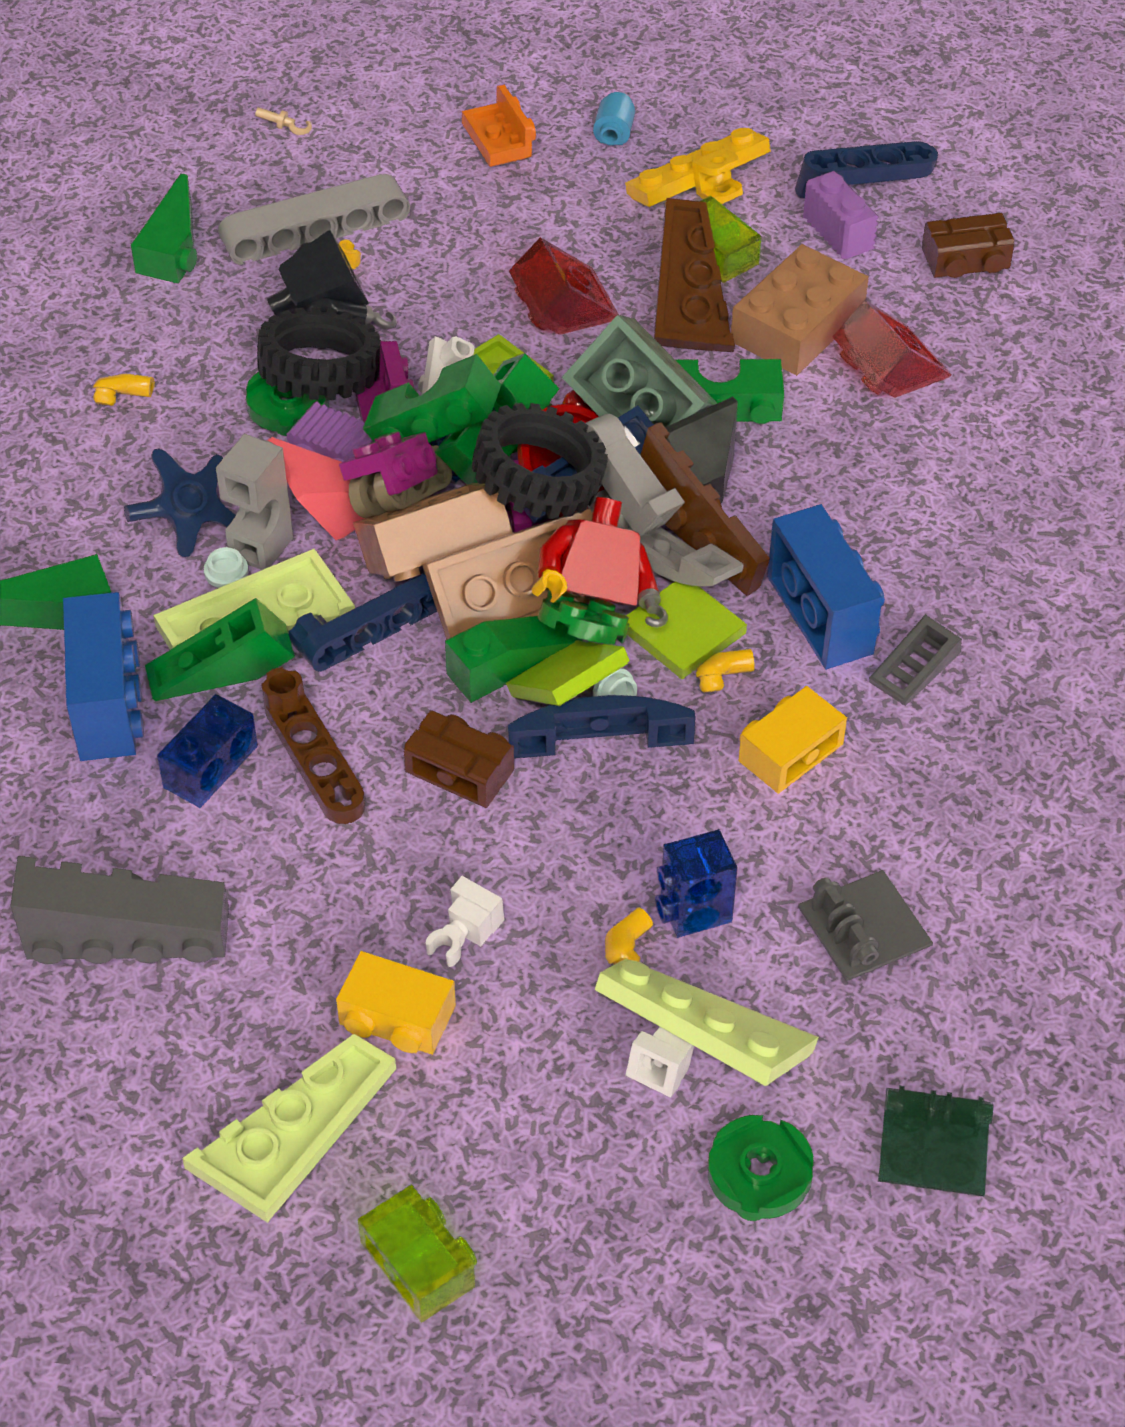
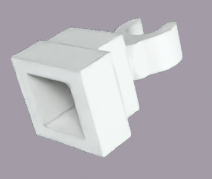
M461 876L450 889L452 905L448 909L450 924L445 925L443 929L433 931L426 939L428 955H432L439 946L447 945L451 947L446 953L448 967L454 966L459 961L461 946L465 938L481 947L504 921L502 898L464 876Z
M661 1027L657 1029L653 1036L641 1031L632 1043L625 1076L671 1098L689 1069L694 1046Z

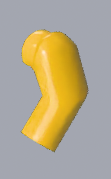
M125 373L102 377L93 385V389H95L93 399L97 404L112 406L116 403V393L151 397L155 381L153 377Z
M752 649L719 652L712 655L697 668L696 678H700V690L704 693L720 691L724 687L722 675L754 671Z
M637 907L606 934L605 958L608 964L613 963L615 965L624 959L640 962V956L634 951L635 940L653 926L651 917L644 909Z

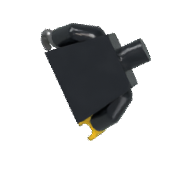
M331 230L326 231L312 242L301 244L293 256L280 264L278 270L286 288L267 298L273 313L279 317L280 312L286 310L292 313L295 308H304L306 312H311V307H320L321 312H327V309L331 308L337 309L338 315H341L344 311L351 313L352 319L361 317L365 320V324L374 322L378 327L385 330L392 329L396 325V317L393 313H386V317L391 319V322L382 319L378 312H373L371 306H368L369 302L353 269L360 265L361 252L354 250L355 245L350 240L344 239L338 243Z

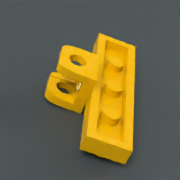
M751 128L735 129L731 132V135L721 140L704 143L700 149L692 153L673 157L670 163L656 169L642 171L638 177L625 182L626 192L633 200L651 207L666 200V198H671L692 187H696V194L703 200L713 204H723L743 194L742 184L732 179L731 170L771 152L769 138L753 131Z

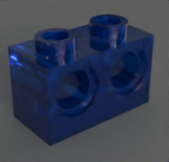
M215 694L157 754L163 788L201 808L258 747L253 713Z
M720 829L663 844L662 866L657 867V878L661 894L655 896V904L660 920L663 924L671 923L677 938L732 923L738 867Z

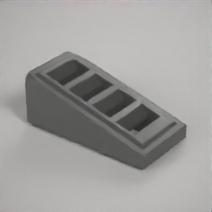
M925 614L869 677V682L906 706L961 653L962 638ZM926 642L938 650V652L934 655L921 645ZM914 652L928 663L924 666L910 655ZM904 663L918 674L914 678L898 666ZM892 673L908 684V686L902 690L886 679V677Z

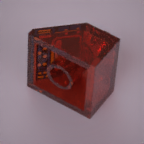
M541 237L509 270L516 284L514 288L516 294L526 303L530 311L528 313L529 319L536 327L543 331L548 328L561 335L609 323L618 315L594 269Z
M866 300L833 335V339L843 349L839 353L841 358L852 368L860 369L865 374L861 378L862 382L877 395H880L883 391L896 398L949 378L952 375L908 325Z

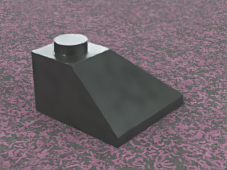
M734 397L665 427L670 433L666 440L676 452L684 450L694 463L690 470L703 486L712 485L721 496L719 499L721 503L724 499L734 457L738 401Z

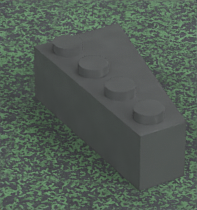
M17 857L10 906L26 960H35L42 964H55L61 961V959H85L91 963L103 964L111 959L134 958L142 963H155L161 960V958H185L191 962L201 963L211 958L225 957L229 904L225 882L160 874L155 881H147L132 873V870L113 868L112 874L108 876L81 872L82 864L61 861L60 869L35 866L36 858Z

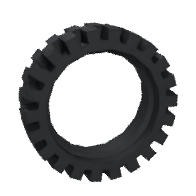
M311 307V312H306L304 308H295L294 314L286 310L280 312V317L276 315L269 317L268 322L264 321L261 329H259L257 345L259 375L262 379H266V383L271 387L278 385V391L287 393L292 390V396L301 398L304 394H309V399L318 400L319 395H325L326 400H336V394H339L343 399L352 396V392L361 394L365 391V387L371 388L374 381L378 378L380 335L378 331L375 332L373 325L365 324L363 318L357 317L352 319V314L345 311L338 315L337 309L328 308L327 312H321L320 307ZM320 347L344 352L349 356L327 360L299 356L289 351L297 348Z
M515 403L512 409L505 405L500 407L498 412L493 411L488 415L487 419L485 418L477 437L472 457V470L476 472L475 478L478 483L485 484L484 490L490 496L498 493L497 501L504 506L511 501L514 503L513 510L522 513L524 508L530 509V516L539 518L542 511L546 512L548 519H558L560 512L565 518L571 517L575 511L581 513L586 510L588 505L591 506L603 481L608 454H605L606 448L604 443L598 442L599 436L595 431L587 432L588 425L582 420L573 423L574 416L567 412L563 416L556 415L557 408L548 406L546 411H541L540 404L530 403L528 409L525 408L523 403ZM512 444H529L546 448L562 456L575 468L577 474L551 477L534 473L516 464L503 452L502 447Z

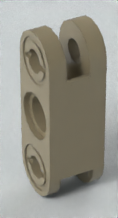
M438 445L432 446L434 452L439 447ZM435 453L438 473L392 496L387 493L380 471L353 478L349 484L350 503L354 511L362 518L377 516L386 511L393 512L405 509L447 487L452 478V469Z

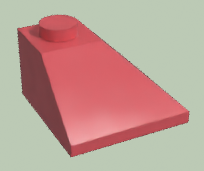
M274 437L267 440L283 448L287 483L302 506L335 540L344 538L355 530L353 522L365 518L360 517L350 503L349 484L351 479L344 481L339 467V463L342 462Z

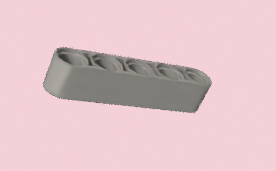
M379 174L231 214L221 221L218 226V234L232 261L242 265L244 264L243 261L252 259L256 261L281 254L280 251L296 250L301 244L314 241L328 230H331L337 239L354 234L353 231L362 229L366 231L390 224L389 221L399 219V221H402L410 213L411 206L396 179L389 174Z

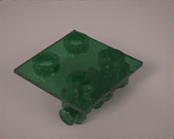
M899 1085L898 1089L886 1088L878 1182L984 1197L989 1124L991 1125L993 1118V1103L984 1101V1097L978 1096L977 1100L952 1097V1092H946L944 1096L936 1095V1090H930V1093L904 1090L905 1086Z

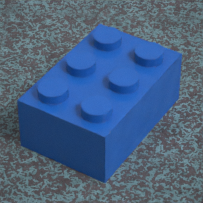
M822 504L773 518L767 577L825 670L873 655L876 638L880 634L879 619L881 607L885 603L884 593L880 584L876 580L872 581L864 569L859 552L855 549L852 550L844 539L839 522L836 519H831Z
M119 592L63 598L66 706L80 761L136 755L135 738L144 737L141 710H134V708H138V702H142V691L139 674L132 675L133 672H136V667H140L137 640L129 641L128 639L134 637L131 610L122 609Z

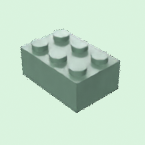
M619 314L562 376L567 384L599 417L604 414H612L618 418L639 405L654 425L661 422L664 427H667L717 404L636 319Z

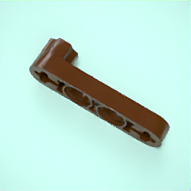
M283 667L272 669L266 673V680L261 684L264 709L268 721L324 815L330 821L337 824H348L358 820L365 811L363 788L304 693L301 675L296 670L288 671ZM293 712L294 716L289 718L288 713ZM303 730L314 732L317 735L314 740L308 743H298L292 739L294 734ZM323 762L333 764L336 767L333 773L326 776H318L311 770L315 765ZM339 786L345 800H351L350 805L344 806L341 802H336L335 787Z

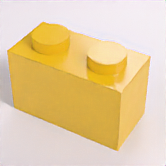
M805 686L792 697L788 695L781 699L772 712L761 720H753L743 729L740 735L738 761L779 794L843 745L847 717L811 688Z
M360 951L336 998L339 1024L343 1025L351 1034H356L362 1038L374 1035L389 1040L396 1048L406 1053H416L419 1050L433 1055L456 1007L455 983L453 980Z

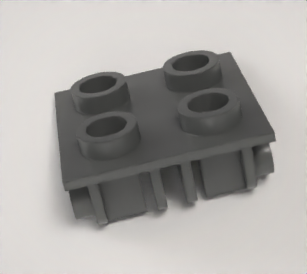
M884 870L844 886H840L835 881L831 882L827 877L822 878L813 885L815 892L813 898L798 904V908L846 981L933 946L932 940Z

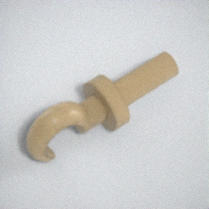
M259 107L256 109L255 116L277 123L276 127L279 129L287 126L296 135L307 134L312 129L310 121H306V128L296 127L294 125L295 119L288 117L287 111L281 110L280 114Z

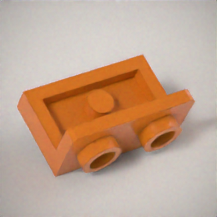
M505 84L499 85L496 88V103L462 111V125L489 167L532 157V141L536 139L535 125L531 118L525 116L521 110L518 98L511 95Z

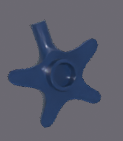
M160 448L154 449L151 458L161 479V493L150 501L125 505V518L127 522L149 518L167 519L176 533L178 555L182 558L189 557L194 550L197 535L202 524L214 522L227 528L236 516L235 513L225 507L216 494L218 482L216 467L223 457L217 454L214 455L201 471L192 474L180 467L166 451Z

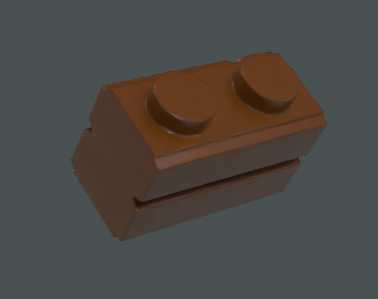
M1003 213L953 218L945 221L926 222L922 240V251L934 278L946 276L957 278L964 274L986 271L996 273L1002 269H1010L1015 244L1014 237L1010 229L1007 228V222Z
M430 710L420 723L419 729H416L405 743V772L477 805L488 808L514 771V746L510 745L507 739L498 733L489 732L485 734L469 727L467 722L457 715L450 714L444 716Z

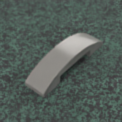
M605 489L596 495V497L611 499ZM595 500L591 504V506L588 505V508L591 509L592 514L594 510ZM620 512L617 528L633 531ZM661 527L640 536V543L645 546L653 572L670 580L691 586H713L743 571V563L713 544L695 550Z

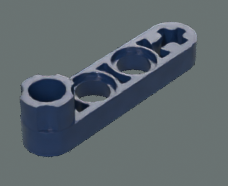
M921 141L810 151L804 156L795 192L800 198L805 199L807 181L832 171L842 176L848 185L923 178L933 172L938 152L933 146Z
M423 573L329 622H326L321 615L316 616L311 612L297 619L295 626L289 630V637L293 646L311 667L318 672H322L365 650L363 646L371 642L374 645L401 631V626L407 623L411 626L436 613L437 609L426 575ZM405 604V606L400 610V613L394 615V613ZM368 624V625L362 630L363 632H361V633L358 634V635H355L361 627H363L364 625Z

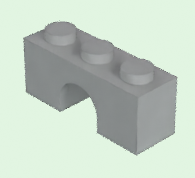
M244 433L218 464L216 473L220 499L239 506L235 518L225 529L227 546L239 551L246 559L248 565L264 570L273 565L293 539L284 454L282 447Z

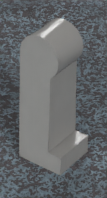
M604 414L587 422V432L595 431L599 436L598 442L604 443L606 448L605 454H608L607 467L601 484L611 499L622 502L621 514H623L631 529L642 536L664 525L685 503L675 488L666 492L636 448L626 438L624 426L616 416Z

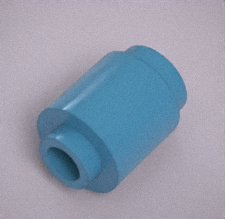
M613 92L601 100L593 126L594 136L600 143L623 145L628 141L636 112L635 106L628 95L622 92Z

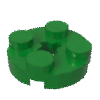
M259 371L250 378L246 387V408L251 420L258 426L270 431H276L282 436H287V433L313 403L318 401L320 405L325 404L329 408V400H326L325 395H319L318 400L309 399V394H304L301 398L294 397L290 400H281L279 398L281 396L285 398L292 397V390L283 393L278 391V385L271 387L266 383V379L261 378Z
M548 590L547 597L542 600L538 619L545 625L555 629L556 622L560 621L564 623L565 627L569 628L567 634L577 638L603 644H615L616 639L621 644L625 642L630 625L628 623L629 617L615 612L616 605L597 598H590L589 604L574 601L575 596L568 592H564L556 602L552 603L550 590Z
M747 1115L726 1124L718 1131L713 1140L712 1149L708 1156V1181L710 1187L724 1206L737 1212L745 1220L772 1219L793 1211L804 1201L812 1185L813 1152L805 1136L788 1122L780 1119L779 1125L772 1121H763V1115ZM757 1158L761 1163L770 1161L773 1166L769 1169V1174L756 1175L750 1171V1160Z

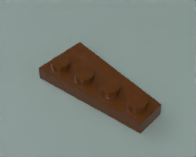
M666 198L654 339L661 346L734 352L735 343L733 333L731 334L729 313L727 303L723 297L722 278L719 266L716 263L715 244L706 202Z
M660 422L648 427L640 455L666 492L675 488L685 501L665 525L695 550L713 544L743 563V571L727 580L743 594L749 596L760 588L770 557L736 515L730 518L727 516L719 500L721 496L712 485H702L690 470L694 465L692 460L684 450L676 452L666 440L670 433Z

